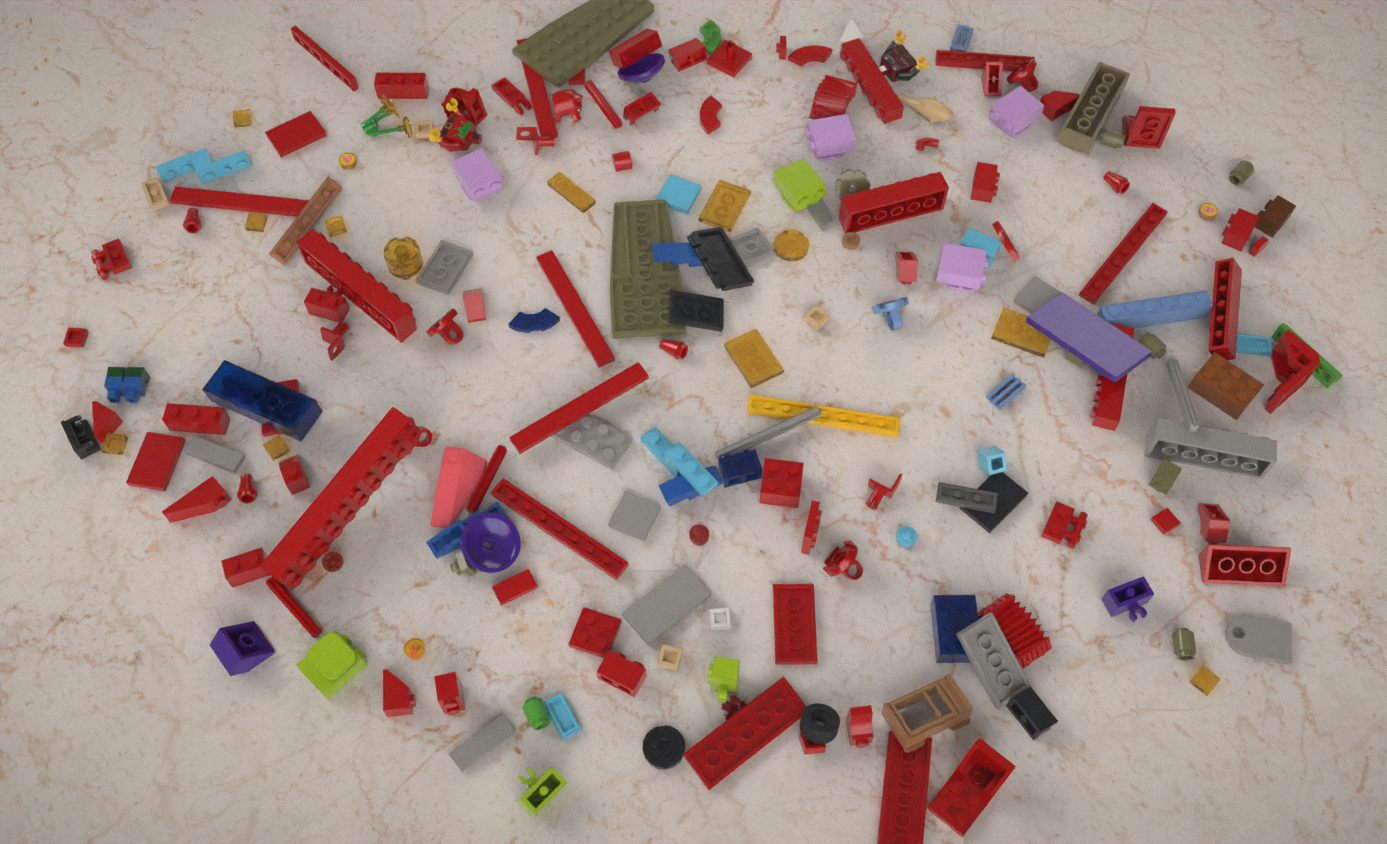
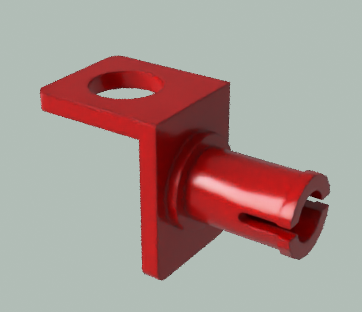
M517 127L516 140L533 141L535 155H538L539 146L554 147V136H539L537 134V127ZM524 131L530 133L528 136L520 135Z
M340 321L333 330L325 327L320 328L322 340L331 344L328 347L329 359L331 361L345 348L343 335L350 329L346 322Z
M899 474L891 489L869 479L868 487L873 489V492L865 503L866 506L870 508L872 505V509L877 510L883 496L892 499L902 481L903 474Z

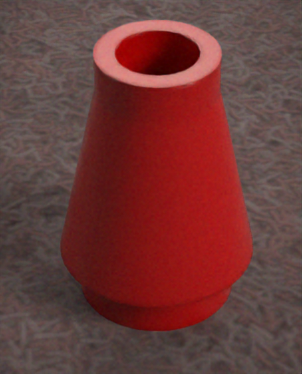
M1108 171L1103 177L1116 193L1123 194L1130 186L1127 178Z
M189 208L183 222V227L188 233L193 234L197 233L202 225L198 210L196 208Z
M662 339L659 345L660 349L677 360L684 359L688 352V346L680 341Z
M242 474L240 476L237 497L240 502L245 504L254 502L257 497V491L251 474Z

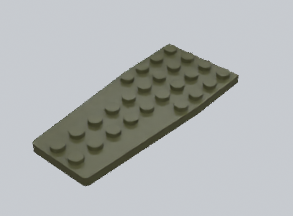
M589 0L551 22L514 47L512 53L559 88L581 70L593 64L654 12V4L648 0Z
M666 200L614 203L610 273L612 339L686 334V326L668 323L670 290L683 292L679 265H672L671 261L655 263L652 253V244L674 243Z

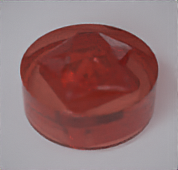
M700 524L693 526L689 532L690 541L698 546L706 544L709 540L708 528Z
M329 552L322 559V566L328 572H337L344 564V559L338 552Z

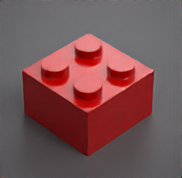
M765 458L759 503L798 508L804 463Z

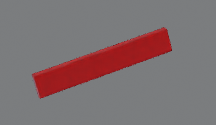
M296 25L291 27L293 38L300 46L352 91L359 89L353 74Z
M948 50L936 51V66L984 69L985 62H1003L1002 71H1017L1024 62L1030 59L1035 60V57Z

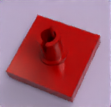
M725 40L707 59V64L734 78L752 59V53L735 45V42L732 43V41Z

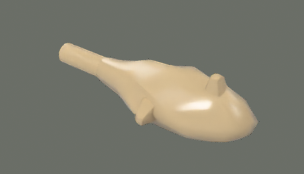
M895 93L902 103L911 106L928 118L930 124L948 121L953 117L951 109L942 102L936 101V96L932 98H908Z

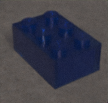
M934 595L930 607L936 663H971L956 634L978 620L976 596Z

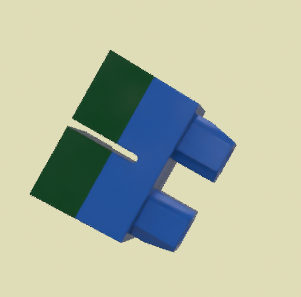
M108 367L104 387L108 391L107 399L110 403H119L121 396H125V400L129 403H138L140 396H145V384L149 383L150 376L145 368L127 367L126 369L125 367Z

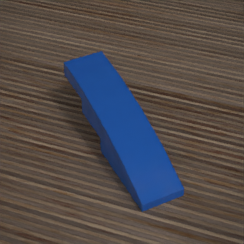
M690 243L652 244L655 263L671 261L672 265L688 263L689 267L703 266V262H700Z
M496 502L483 512L478 510L464 521L457 520L426 543L438 559L461 548L460 538L465 525L475 516L482 513H498L508 519L509 517L500 504Z

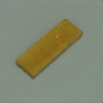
M558 172L547 181L548 186L583 214L596 204V200L561 172Z

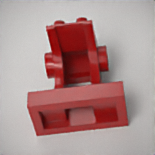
M457 87L450 88L444 102L441 103L447 118H449L451 113H455L446 109V104L450 103L451 98L457 100L458 109L460 108L462 111L467 110L470 119L476 126L487 116L479 91L475 88H472L470 91Z

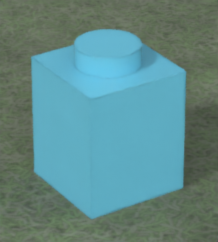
M992 446L977 451L979 467L988 475L1007 470L1005 452L998 447Z

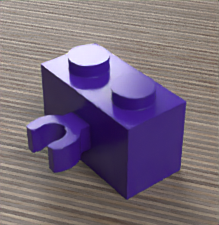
M1143 576L1107 590L1101 600L1111 617L1129 611L1130 620L1135 622L1138 619L1135 615L1136 612L1142 618L1147 616V611L1142 605L1149 602L1154 592Z

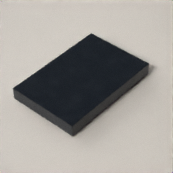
M670 290L668 323L722 332L724 329V299Z
M999 472L989 476L977 488L998 493L995 514L959 507V509L990 534L1027 497L1028 492L1005 473Z

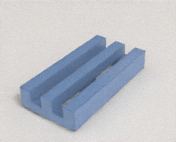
M958 25L950 51L966 52L974 28ZM961 29L963 30L959 44L957 46L955 45ZM966 31H969L965 46L961 47Z
M1012 373L992 390L986 399L1001 410L1025 390L1027 385L1025 383L1022 384L1019 378L1016 379ZM1012 382V384H1011L1010 386H1008L1003 392H1001L996 398H993V397H994L996 394H998L1002 389H1004L1009 383ZM1014 387H1018L1005 400H1003L1000 404L998 403V401L1002 399L1006 394H1008Z

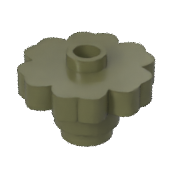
M851 169L841 172L840 179L835 181V192L839 194V200L848 194L870 190L871 184L870 181L866 180V173L859 169L854 172Z

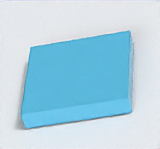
M670 174L656 200H666L669 208L688 214L702 189V185Z

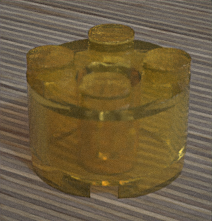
M404 237L403 239L393 238L384 247V259L387 268L395 277L409 280L424 265L418 243L410 237Z

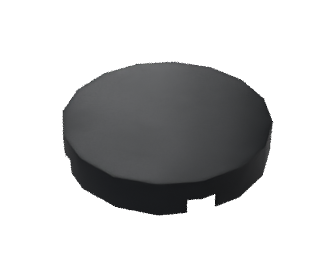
M671 726L654 727L646 734L643 740L642 750L644 757L651 766L657 769L667 770L675 767L681 762L682 754L685 753L683 735Z

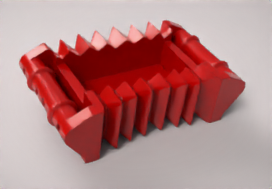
M825 74V79H822V83H819V87L815 91L809 118L815 120L844 115L848 104L856 95L857 83Z
M1006 593L1000 598H996L994 602L985 608L983 607L974 617L977 621L986 614L993 613L1023 669L1039 657L1044 656L1046 652L1052 649L1049 636L1043 637L1045 631H1039L1041 624L1035 625L1037 618L1031 619L1032 612L1024 613L1026 607L1019 608L1020 602L1014 603L1015 595Z

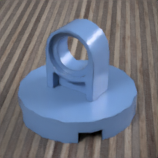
M903 297L900 300H891L872 306L873 314L885 312L890 329L892 331L902 328V319L899 308L908 305L909 301L907 297Z

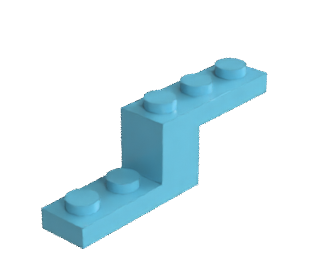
M206 148L155 167L163 182L196 170L202 184L250 167L252 164L245 150L212 162Z
M656 427L640 437L641 442L675 478L682 475L702 497L718 486L717 480L680 441L673 446Z

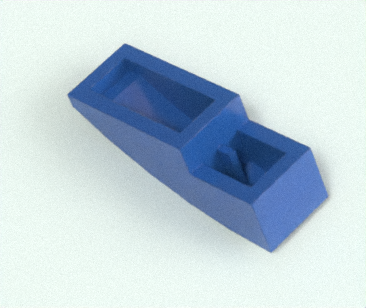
M716 465L705 468L717 480L718 486L724 483ZM682 475L658 485L665 501L670 507L687 498L690 501L700 496L696 489Z

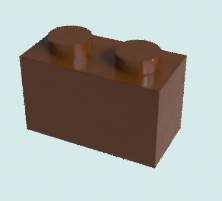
M1277 195L1273 201L1271 199L1264 207L1265 211L1261 210L1257 216L1260 217L1255 228L1273 238L1289 219L1296 205Z

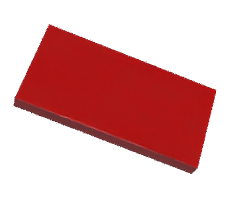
M773 584L775 665L817 664L814 584Z

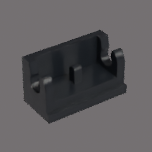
M77 415L66 421H61V425L74 452L82 460L100 451L101 448L87 419L81 420V415Z
M1031 686L1014 696L1006 705L1033 741L1049 731L1058 722Z

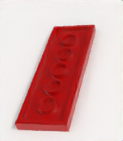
M783 676L682 755L709 791L798 721L807 706Z
M889 731L877 844H923L932 738L925 739V744L922 747L907 753L903 750L893 731Z

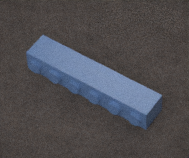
M1200 291L1100 306L1097 315L1110 324L1114 323L1131 328H1140L1206 318L1213 304L1208 292Z

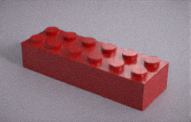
M937 172L864 190L855 194H848L841 198L838 219L845 233H855L944 209L949 186L942 173Z

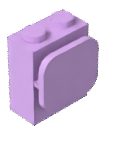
M1019 86L991 104L988 116L992 119L993 124L1007 136L1017 137L1029 129L1031 123L1041 117L1044 105L1022 86Z
M848 114L808 121L805 135L810 140V150L814 152L815 158L818 160L841 158L846 152L855 151L857 139Z
M482 148L451 161L453 173L461 183V188L469 200L479 201L497 193L503 187L500 173Z
M944 242L936 282L945 283L950 289L972 292L975 289L979 290L980 284L984 283L986 278V272L983 271L987 269L989 258H986L987 250Z

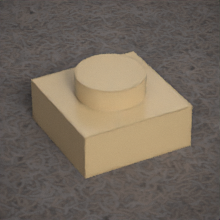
M416 121V139L429 138L430 132L434 128L433 121Z
M817 305L804 316V321L816 330H819L830 319V315Z
M662 644L657 667L678 671L683 649Z

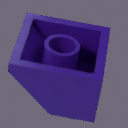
M254 621L219 628L210 643V647L230 676L249 672L275 653V650Z

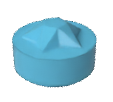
M905 526L898 530L896 540L899 545L908 548L915 544L917 533L913 528Z

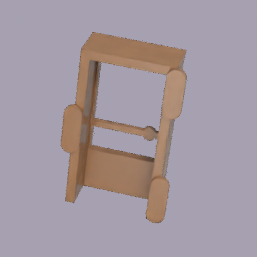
M947 674L945 677L889 703H884L881 714L900 742L903 750L908 753L922 747L925 744V739L948 728L955 731L968 725L973 707L952 676ZM937 692L951 711V713L943 717L941 711L936 708L929 697ZM926 698L938 719L911 731L898 710Z

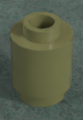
M1107 127L1106 130L1102 129L1099 140H1102L1101 144L1116 149L1117 147H1122L1126 135H1123V132Z
M1246 160L1240 161L1230 172L1229 181L1237 186L1243 184L1254 173L1253 164Z
M1149 332L1138 341L1152 351L1151 358L1153 360L1162 358L1167 352L1165 350L1167 345Z
M1188 628L1177 629L1172 634L1174 654L1181 661L1193 660L1196 654L1194 632L1189 631Z

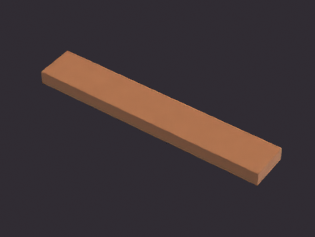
M328 176L270 251L269 255L284 265L298 247L296 241L311 230L342 186Z

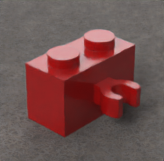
M332 285L328 286L327 292L311 288L304 300L310 315L338 323L344 321L350 309L346 298L342 296L341 288L339 287L336 292H333L334 288Z

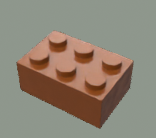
M1214 352L1197 372L1187 388L1237 420L1254 400L1264 384Z

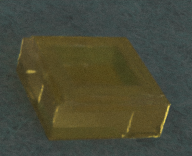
M250 109L233 111L234 128L251 126L252 113Z
M249 213L245 224L246 231L264 232L268 219L267 215Z
M342 215L324 220L330 237L347 233Z
M107 433L101 451L106 454L123 455L128 437L126 435Z
M281 435L263 444L273 461L290 452Z
M1202 665L1189 683L1207 696L1219 682L1220 678Z

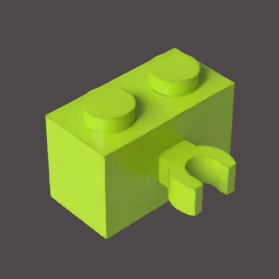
M714 656L713 664L709 663L707 683H711V691L718 692L717 702L726 703L727 693L736 694L740 660Z
M527 767L526 770L530 774L529 779H524L522 775L517 777L520 783L529 786L516 801L530 817L537 815L567 784L553 767L547 768L538 778H536L535 770Z

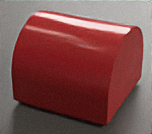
M629 151L612 154V161L616 172L632 169Z

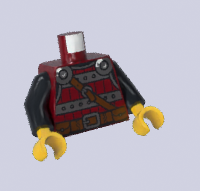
M901 30L896 31V40H893L883 53L879 67L883 75H886L892 82L909 81L920 72V69L928 67V62L925 61L924 56H920L916 62L902 44L899 45V42L906 40L905 33L899 37L902 34Z

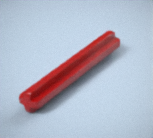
M586 81L584 83L586 90L615 129L622 127L621 119L593 81Z
M502 445L496 447L466 506L467 512L472 514L477 512L507 453L506 447Z
M270 577L266 581L269 589L313 638H317L322 633L321 628L282 584L275 578Z

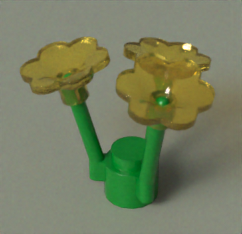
M385 95L381 97L380 101L383 106L380 107V110L361 123L366 135L371 134L373 137L395 131H405L408 138H411L412 135L411 123L407 116H404L403 125L377 131L379 129L378 121L384 117H389L393 114L400 119L396 112L397 107Z

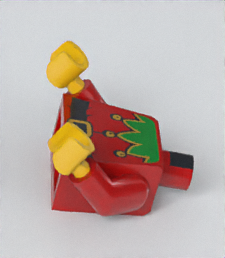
M451 98L450 103L446 104V109L455 113L450 114L441 131L436 128L431 130L429 140L431 142L438 141L440 147L445 148L449 152L467 151L471 143L478 145L481 143L482 135L476 133L474 122L460 108H457L458 102L454 98Z

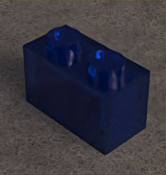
M744 450L739 454L725 455L718 459V470L724 481V488L762 478V467L756 450Z

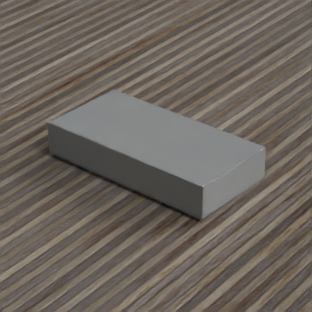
M822 198L818 200V203L808 205L807 210L822 231L838 225L837 219Z

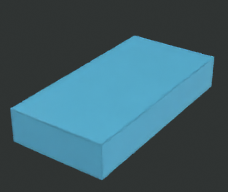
M1237 334L1236 353L1271 356L1273 353L1271 337Z
M562 692L544 701L549 716L562 741L582 731Z

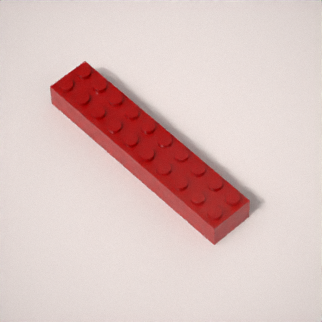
M392 407L259 567L292 590L299 586L308 571L315 567L317 560L329 550L331 543L342 534L345 526L354 520L359 509L367 504L373 492L381 487L382 481L394 471L396 464L407 455L410 447L419 441L422 432L414 422L395 407Z

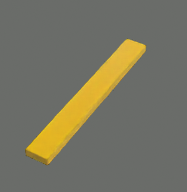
M752 394L749 396L747 414L787 420L813 407H818L821 416L807 423L896 438L899 435L901 418Z

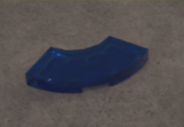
M546 308L535 314L519 312L508 323V326L515 331L523 333L539 330L542 332L556 325L560 321V317Z

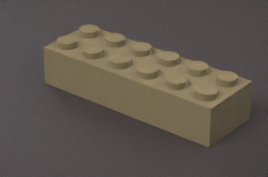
M1099 62L1062 126L1057 142L1089 155L1124 91L1130 73Z

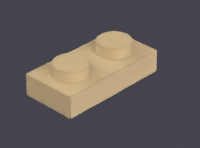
M158 177L141 183L153 212L170 206Z

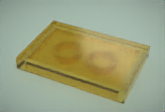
M719 180L699 216V222L714 227H722L725 231L731 232L751 195V190Z
M1003 307L991 339L1044 358L1051 339L1026 322V315Z
M757 329L724 343V348L750 388L784 373V369Z

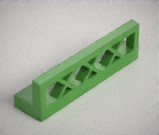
M1284 323L1278 326V328L1271 337L1274 341L1278 342L1282 335L1289 329L1292 333H1294L1297 337L1304 341L1297 333H1295L1287 324L1285 325ZM1320 355L1321 363L1312 375L1328 389L1340 380L1343 375Z

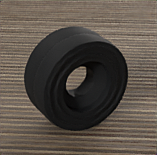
M821 703L807 706L803 710L800 720L802 735L807 740L817 744H826L835 739L840 726L838 713L832 707ZM815 721L822 722L825 726L817 725Z

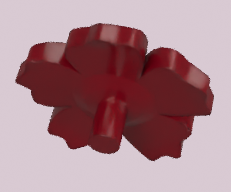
M733 695L729 697L730 702L726 701V703L721 704V709L727 711L724 713L725 720H728L746 706L745 701H740V698Z

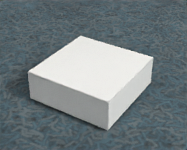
M730 607L709 609L711 631L731 629Z

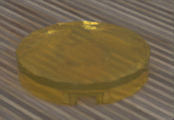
M794 229L785 230L780 235L778 234L774 240V251L783 260L798 261L803 259L808 253L809 240L800 231Z

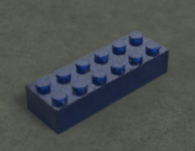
M226 360L222 362L202 389L210 401L302 442L323 412L315 399Z

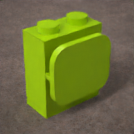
M804 158L774 171V185L781 192L783 201L791 210H803L809 204L814 205L818 203V200L825 197L826 184Z
M336 630L333 633L324 635L308 650L307 656L296 665L327 700L367 665L363 659L365 654L358 647L354 649L350 645L352 641L346 634L340 635Z

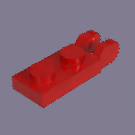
M504 77L491 85L492 90L511 108H514L518 115L524 114L522 107L519 106L520 103L527 110L532 109V105L525 98V95L507 78Z

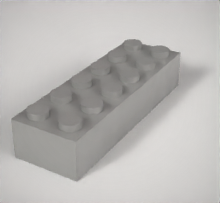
M1157 418L1146 435L1144 456L1263 479L1277 461V441L1267 437L1250 436L1246 433H1235L1208 426H1199L1198 431L1194 433L1187 430L1185 422Z

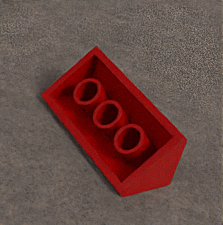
M1207 544L1198 555L1202 582L1285 587L1291 548Z

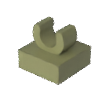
M462 551L455 554L457 561L450 564L453 573L456 572L457 575L465 573L470 577L477 573L476 569L466 561Z

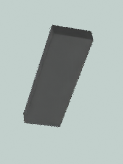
M939 482L935 502L995 514L998 493Z

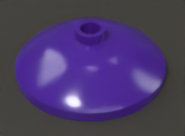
M658 53L648 54L624 69L620 68L617 72L618 77L625 82H648L662 69L665 58L662 54Z
M482 513L472 518L465 525L460 538V546L464 558L473 568L485 573H497L507 569L515 562L520 552L521 540L516 526L507 517L498 513ZM485 542L490 544L489 549L484 546Z

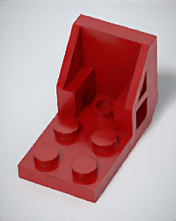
M1139 106L1136 116L1124 115L1122 118L1123 135H1126L1123 145L1160 149L1175 117V109Z
M1289 329L1282 335L1271 354L1275 376L1281 384L1276 387L1275 393L1267 399L1269 404L1265 410L1270 414L1301 388L1321 363L1319 353Z
M978 738L954 773L927 806V809L963 837L1016 766L981 738Z

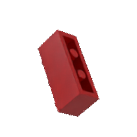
M647 28L609 50L613 65L624 69L662 47L658 31Z
M376 72L374 87L378 99L428 98L429 85L426 73Z
M167 403L162 421L169 431L226 435L231 418L224 407Z

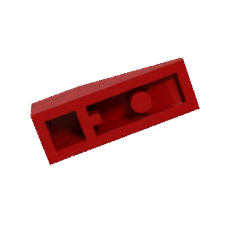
M211 476L163 510L162 513L172 523L216 512L218 509L225 507L231 501V498L218 481Z

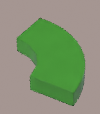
M710 19L700 27V33L704 36L702 43L705 45L706 53L709 55L721 43L720 30L715 22Z

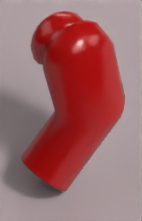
M929 137L919 139L915 143V149L923 151L925 146L938 148L939 139Z

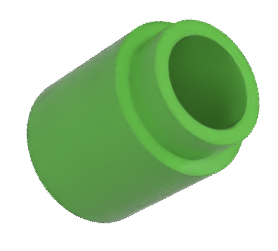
M534 696L527 699L522 709L530 726L535 731L547 727L550 724V716L542 698Z

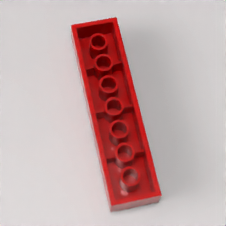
M312 229L296 241L305 264L335 289L338 290L340 287L342 294L400 343L417 330L412 307L407 302L403 303L396 293L388 291L382 282H377L370 272L366 273L358 262L354 263L347 253L339 251L336 244L328 242L321 232L317 233Z

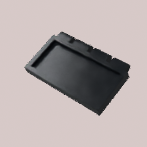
M722 227L693 231L687 237L700 262H703L702 265L708 276H711L710 279L716 289L727 291L752 286L754 283L752 276Z

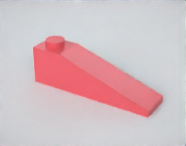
M445 447L437 484L431 527L447 528L457 520L463 511V506L471 498L486 469L487 460L464 448Z

